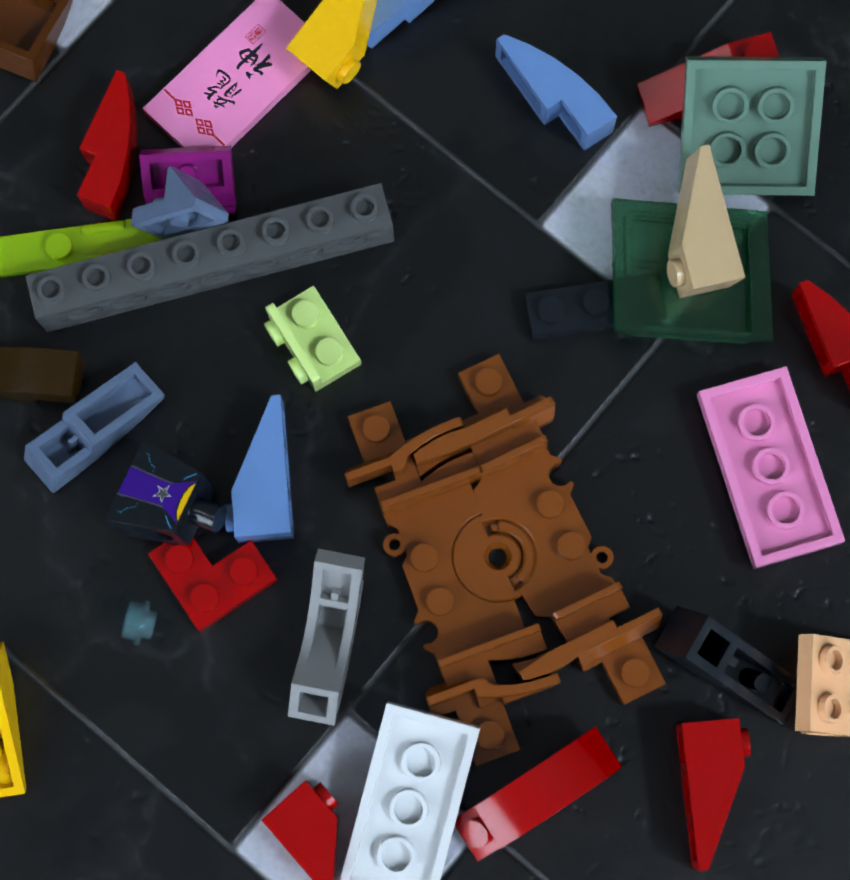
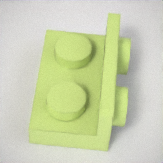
M314 286L277 308L274 303L265 307L270 320L265 322L264 326L277 347L285 343L293 358L288 360L287 363L301 385L309 381L314 391L317 392L361 365V359Z

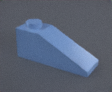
M271 395L232 487V504L224 505L227 508L226 531L234 532V537L239 544L248 543L251 540L252 542L294 539L285 407L281 395Z

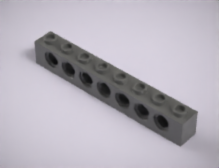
M379 183L29 274L25 277L35 319L46 332H51L394 242L393 223L382 184Z

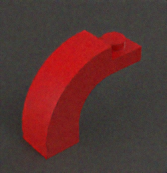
M595 726L506 786L457 817L455 827L478 862L541 824L610 777L622 766Z

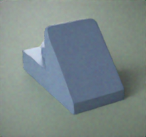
M169 166L167 169L164 198H156L152 203L133 208L131 226L164 240L228 222L229 213L200 180Z

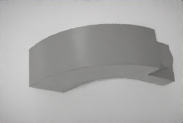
M318 549L314 561L307 622L298 662L291 682L288 717L335 726L357 626L364 583L362 578L365 557Z

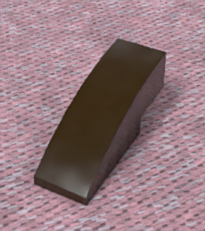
M0 347V400L37 403L38 400L76 404L80 398L85 359L78 351Z

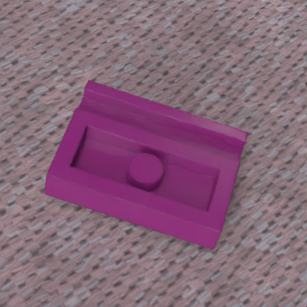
M231 146L141 150L139 158L146 204L152 203L156 198H164L167 169L169 166H172L200 180L229 214H236L237 202L235 198Z

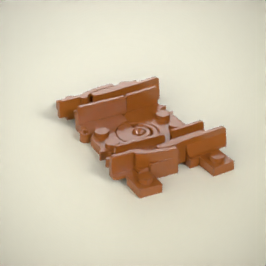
M500 354L458 373V378L476 412L475 415L463 421L461 417L451 419L405 441L391 401L347 416L364 462L347 469L345 478L348 487L390 472L393 473L395 478L394 481L374 488L386 525L398 531V534L392 533L386 536L383 541V549L388 557L394 559L406 553L407 556L402 568L418 609L414 624L418 626L429 622L435 625L438 630V636L435 641L423 645L425 651L435 655L444 683L433 686L426 692L425 696L430 712L443 716L455 711L459 721L481 726L473 755L475 767L520 750L504 705L557 686L561 683L558 673L554 674V672L561 670L574 660L582 672L602 664L622 706L666 685L643 639V636L660 627L663 615L660 608L658 607L619 627H616L614 621L610 620L611 617L630 608L621 590L623 587L620 581L615 583L612 577L603 575L600 572L611 566L614 559L613 552L606 546H598L593 549L592 553L590 552L588 547L592 536L570 495L574 483L570 481L566 485L557 486L549 478L550 470L559 467L562 459L550 455L547 449L549 441L546 435L542 434L540 428L553 421L555 402L552 396L548 398L538 396L524 403ZM478 483V485L473 491L471 485ZM392 542H398L400 547L397 550H391L389 545ZM496 549L503 551L506 554V562L502 566L492 565L488 558L491 551ZM603 554L606 557V562H598L596 556ZM522 597L534 618L549 619L564 644L546 653L547 647L541 634L539 623L525 628L515 600ZM536 654L537 658L511 664L512 669L522 683L497 685L489 664L490 661H509Z

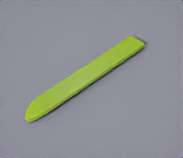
M132 219L1 236L0 278L37 273L162 239L131 226Z

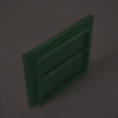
M619 198L612 199L611 265L613 268L614 332H622L630 336L740 344H748L751 341L766 343L773 341L767 211L727 208L745 278L728 288L679 299L677 288L670 284L666 269L678 204Z

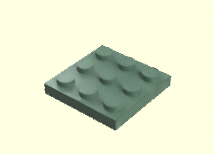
M686 56L678 177L679 194L686 159L700 146L709 144L723 195L815 196L827 61L823 57Z

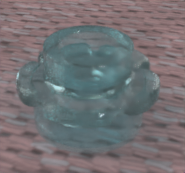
M145 600L144 604L130 601L121 637L133 640V645H138L141 637L151 638L157 612L149 610L150 602L148 600Z

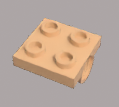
M819 634L798 635L795 731L808 735L850 737V639Z

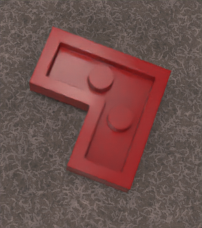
M193 538L188 546L163 543L148 553L200 633L278 581L252 540L215 565L211 564L195 538Z

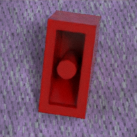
M304 781L261 821L312 880H335L339 816L333 809L339 802L321 782L313 787L309 781Z

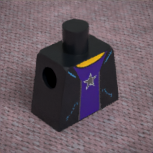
M142 440L104 519L121 535L188 546L192 542L198 527L215 533L220 531L226 520L227 508L224 505L211 501L215 487L201 472L155 445Z

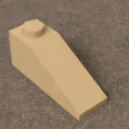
M709 144L700 146L686 159L669 245V260L666 266L667 276L670 284L677 288L679 299L728 288L745 278Z

